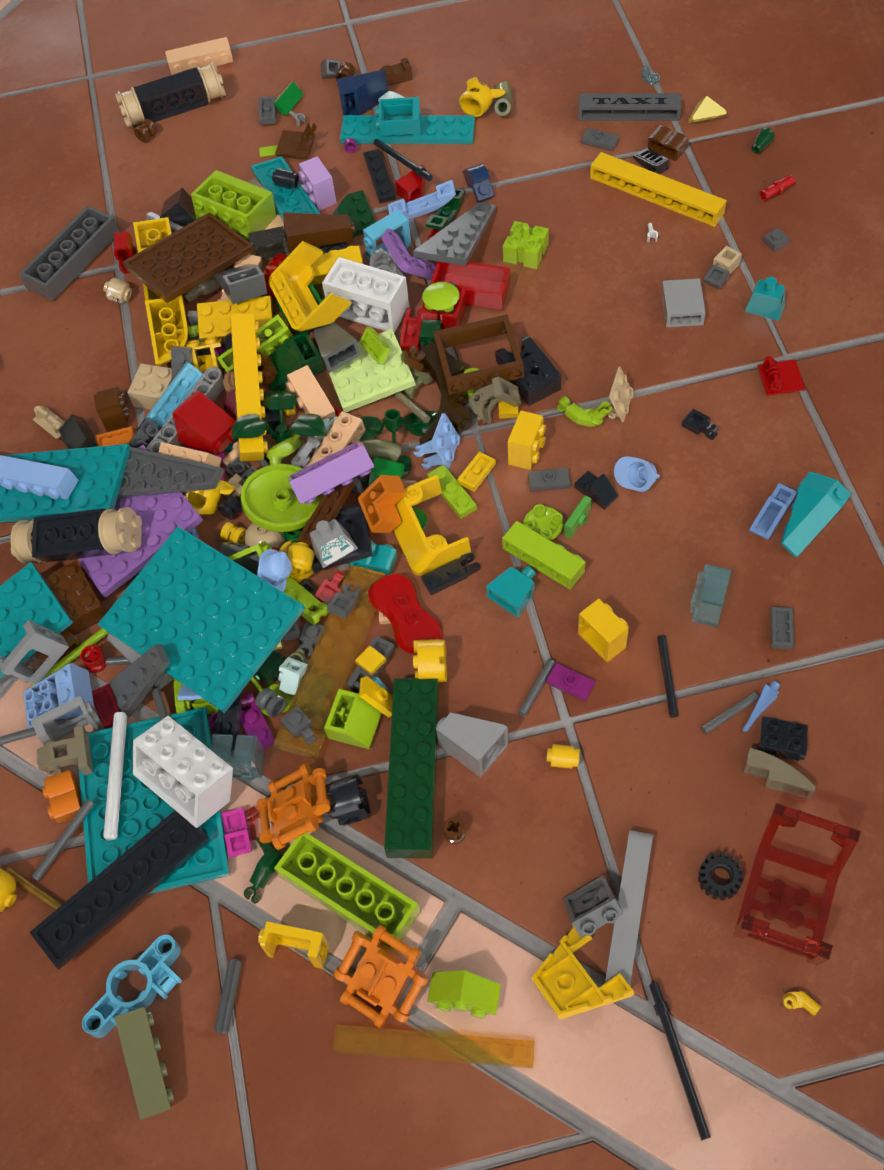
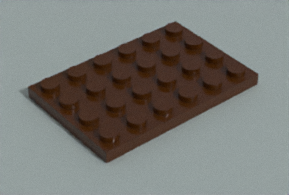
M209 212L125 260L123 266L161 299L169 303L254 252V246Z

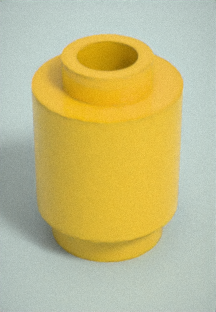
M553 744L552 748H548L547 762H551V767L569 769L578 767L580 749H575L574 746Z

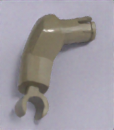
M214 275L185 292L184 296L189 302H192L200 295L215 293L220 288V284Z

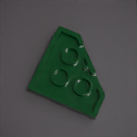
M363 190L347 194L333 212V215H349L350 223L354 222L355 233H352V237L363 235V229L376 223Z

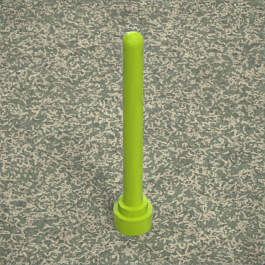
M101 628L53 665L42 680L70 664L80 656L81 651L85 647L96 644L109 633Z

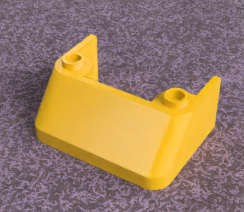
M304 241L291 252L269 278V285L291 327L298 331L332 324L352 304L350 300L332 292L319 305L317 304L308 285L312 282L315 274L311 265L323 254V251Z
M438 475L405 488L407 494L395 504L402 522L393 531L411 571L415 575L422 576L455 559H459L464 554L472 553L468 537L449 545L446 539L438 534L426 538L412 509V506L442 494Z

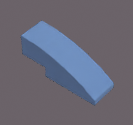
M779 483L772 495L767 499L749 531L769 540L790 510L792 503L795 502L797 497L796 491Z

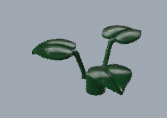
M283 389L273 391L264 398L265 408L271 411L279 410L280 424L274 431L266 420H260L256 414H247L238 418L234 423L232 439L258 437L264 434L267 428L272 435V439H276V444L285 439L293 437V433L299 436H327V430L323 419L319 415L312 413L300 415L297 421L292 422L289 429L284 424L283 410L294 408L296 396L290 390Z
M396 409L387 410L384 414L385 418L382 419L383 422L372 416L358 417L363 420L366 429L359 440L375 439L377 434H382L384 427H386L389 432H392V441L396 443V432L401 428V425L405 430L409 429L412 435L423 436L435 420L437 411H424L430 417L428 423H424L414 413L404 418L400 417V412ZM400 455L396 461L405 466L402 479L410 473L412 468L411 460L406 455Z

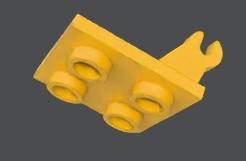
M217 336L206 338L205 342L199 343V340H193L186 344L185 347H192L194 367L199 371L196 350L210 348L214 367L219 368L215 347L222 345V338L218 339Z

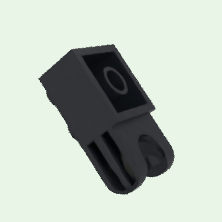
M530 336L521 338L522 352L520 355L525 377L510 380L509 382L518 387L520 396L530 406L560 391L562 375ZM501 348L495 351L498 365L515 362L513 354L509 353L506 349Z

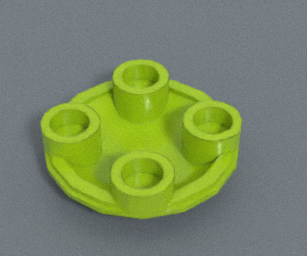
M436 282L424 290L422 300L425 308L428 310L451 312L459 300V291L451 283Z
M537 504L526 514L523 524L531 527L536 533L543 534L549 540H552L562 531L563 516L554 508Z

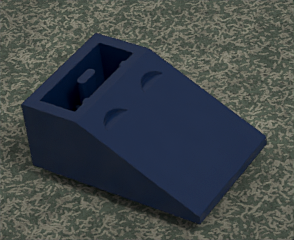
M385 69L336 79L343 115H363L379 104L378 99L388 92Z

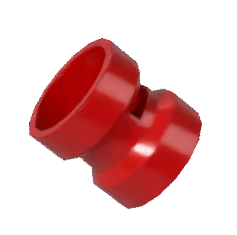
M88 645L81 651L80 658L90 672L99 673L106 668V657L98 646Z

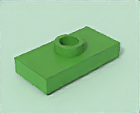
M586 495L582 498L564 525L565 537L571 539L579 526L585 524L588 513L591 510L592 498Z

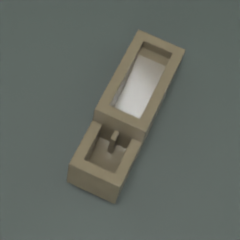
M753 748L749 749L743 773L765 778L764 787L811 799L816 786L804 775L770 754Z

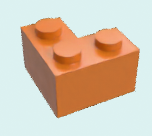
M380 475L358 497L367 523L373 533H391L402 522L395 507V504L407 494L400 476Z

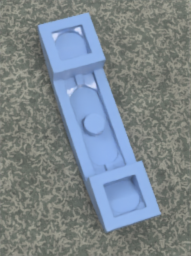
M453 180L437 185L436 192L406 203L403 198L388 204L389 214L399 210L409 219L437 210L456 195Z

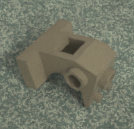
M499 376L492 379L493 384L478 389L468 399L472 404V411L478 415L477 419L491 425L493 424L491 411L495 408L496 403L504 401L514 407L521 405L518 387Z
M83 725L74 727L75 737L60 741H48L44 746L37 749L39 770L49 775H56L61 773L62 767L75 764L78 765L84 775L93 774L89 734ZM67 749L68 755L62 757L58 756V753L60 751Z

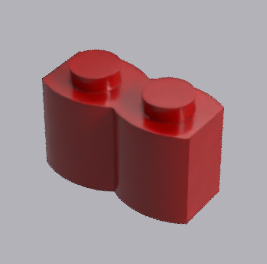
M128 232L114 233V256L119 261L121 272L128 274L130 272L124 268L123 262L136 255L137 250L132 245V237Z

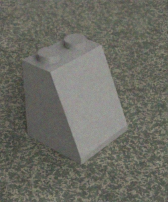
M450 713L446 718L443 717L436 726L439 747L480 778L508 746V727L504 724Z

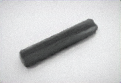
M229 959L214 1028L215 1032L219 1034H227L229 1032L242 962L237 959Z

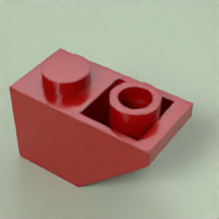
M414 171L395 181L397 195L402 199L404 198L406 203L423 197L426 179L418 177Z

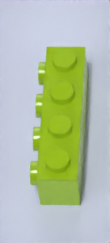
M276 315L259 328V333H255L256 338L260 340V349H256L257 354L261 352L269 356L275 351V348L293 336L279 315ZM230 348L217 357L226 372L234 370L233 349Z
M516 521L502 537V548L569 590L573 588L585 573V561L579 555H573L562 545L553 543L545 535L536 533L526 524Z

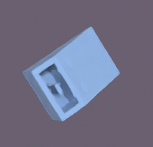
M72 664L66 665L23 692L28 728L33 727L32 719L78 696H81L85 702L89 701L94 708L89 671ZM81 707L55 719L54 721L63 718L65 720H69L82 715L83 712L81 710Z

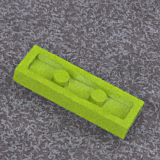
M444 465L427 474V478L438 475L442 490L440 495L460 519L477 510L476 503Z

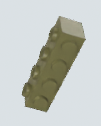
M142 1007L115 1016L140 1120L170 1110V1103L174 1102L171 1086H165L163 1077L168 1076L165 1062H159L157 1052L161 1051L158 1035L152 1036L150 1027L154 1026L155 1023L151 1010L146 1012V1008Z

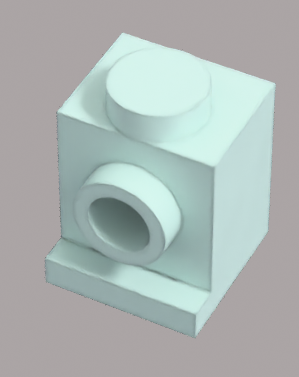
M288 657L279 668V671H281L279 675V681H281L279 690L295 696L304 684L308 664Z

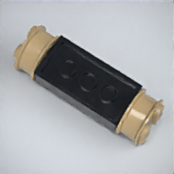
M209 62V65L201 68L196 66L189 70L135 86L134 89L131 87V90L123 93L117 91L118 93L115 96L118 104H122L119 108L122 116L126 115L124 121L127 128H133L132 125L143 122L145 119H149L154 123L206 106L211 102V99L217 97L223 99L226 93L224 87L221 86L223 80L221 75L217 74L218 69L215 62Z
M122 507L118 511L101 508L34 517L31 521L20 520L12 526L10 538L11 553L23 564L34 563L35 561L44 563L119 554L122 551L131 553L141 546L142 519L133 509Z

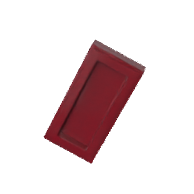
M106 684L92 691L94 706L104 729L112 728L114 714L121 712L110 684Z

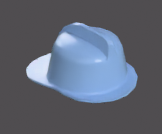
M622 457L614 467V476L620 486L639 492L647 491L656 479L660 477L651 462L640 458Z
M272 549L264 551L260 555L257 571L258 577L284 592L287 577L292 570V564L286 556V552H278Z

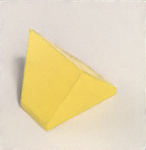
M706 96L697 103L689 118V123L723 117L726 114V110Z

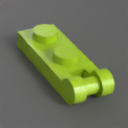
M291 576L287 577L283 593L304 605L306 609L301 615L311 624L315 625L320 621L321 616H326L329 613L327 605L323 602L321 603Z

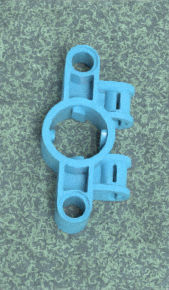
M170 935L159 936L137 960L123 961L112 969L107 978L106 993L87 1012L82 1020V1028L85 1032L95 1038H102L116 1026L115 1016L142 1007L147 1008L154 1001L157 993L165 1000L168 998L167 994L173 987L183 981L169 968L181 952L180 945ZM167 944H172L171 950L163 953V948ZM138 970L147 978L146 989L140 993L138 999L124 1002L125 1000L117 992L119 982L128 976L127 973ZM100 1019V1026L96 1030H92L93 1023Z

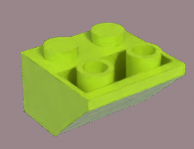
M338 689L324 729L328 739L370 749L382 713L359 697L358 693Z

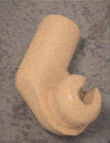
M239 442L233 444L232 451L222 460L227 466L240 457Z

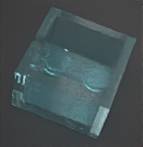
M705 564L704 572L699 571L689 611L693 613V622L713 627L718 626L731 570Z
M212 734L210 750L233 768L232 778L241 777L244 780L262 778L265 752L257 736L237 735L235 750H231L233 735Z

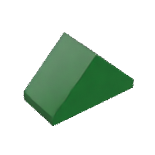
M377 457L374 458V467L371 469L369 486L380 475L400 476V479H402L405 468L403 464Z

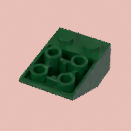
M307 331L290 337L269 355L278 371L274 376L275 380L268 384L272 392L285 388V382L288 381L287 375L307 365L313 375L324 372L321 355Z

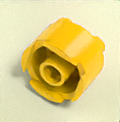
M414 640V653H417V655H413V667L418 669V671H415V679H438V683L447 682L445 640Z

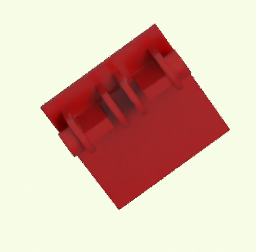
M766 356L763 364H757L766 396L805 391L795 359L775 362L772 356Z

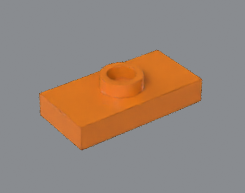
M130 426L95 435L96 447L128 444L135 434L134 428Z

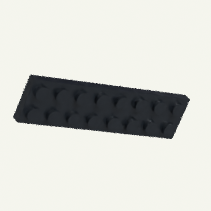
M175 810L29 933L57 969H61L211 841L210 838L200 827L196 828Z

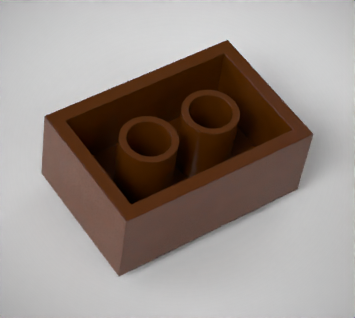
M77 561L44 577V580L74 622L66 628L72 634L76 635L99 623L106 614Z

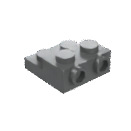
M604 875L563 898L571 923L581 938L585 935H593L599 927L606 923H614L619 916L624 914Z

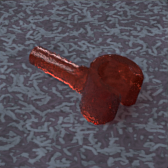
M255 806L247 809L244 813L249 825L251 841L257 839L254 820L260 818Z

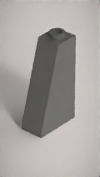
M335 322L313 328L321 356L329 373L361 356L356 339Z

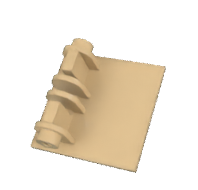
M618 367L609 395L611 400L609 407H612V411L608 413V417L611 419L620 417L621 421L624 422L626 414L629 412V404L634 396V391L627 381V376L623 373L621 367Z

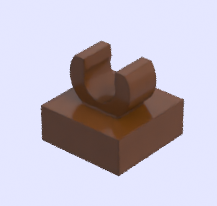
M412 346L410 352L404 349L400 355L404 363L421 371L424 367L422 359L425 357V352L421 350L419 354L415 355L417 351L416 346Z

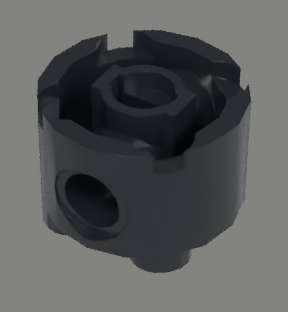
M358 774L331 781L325 785L327 795L332 799L333 803L330 806L332 818L337 819L340 826H346L371 817L369 815L371 810L366 790L359 786L363 782Z

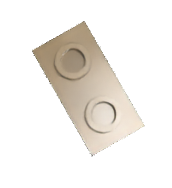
M36 406L34 408L36 417L32 420L55 439H59L71 429V426L48 408L45 409L43 406Z

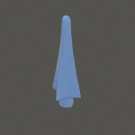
M772 681L770 686L765 684L751 716L743 727V732L746 733L757 718L778 697L779 683Z

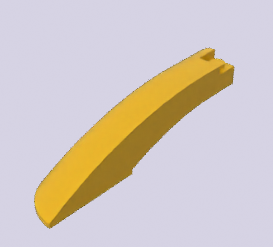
M168 217L133 222L138 253L171 235ZM143 284L156 366H161L171 362V347H185L188 340V326L183 296L180 295L166 303Z

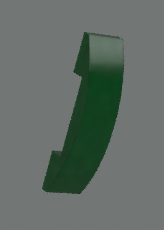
M455 188L456 195L440 207L435 215L431 214L425 227L442 230L452 223L460 210L466 190Z

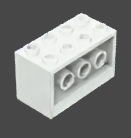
M338 257L322 282L325 298L332 292L350 300L352 303L339 317L383 331L392 329L395 333L406 314V309L409 308L405 276Z
M165 717L133 740V775L196 828L230 802L233 768L171 717Z

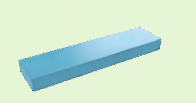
M186 362L146 418L163 427L173 414L172 412L181 404L203 373L189 362Z

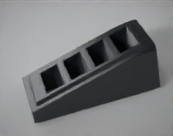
M645 148L633 155V158L649 171L661 174L668 170L669 159L649 148Z

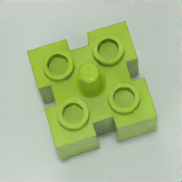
M514 221L510 230V236H507L503 245V262L516 265L518 262H522L524 267L538 269L542 260V254L545 253L549 244V228L540 226L529 228L527 223Z

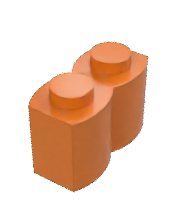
M67 770L45 778V786L42 787L45 798L49 799L50 806H47L50 818L55 819L58 824L73 819L82 807L79 787L74 773L71 770Z

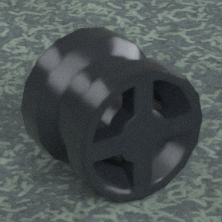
M228 495L226 501L218 505L219 511L229 520H233L235 514L243 510L241 503L232 495Z

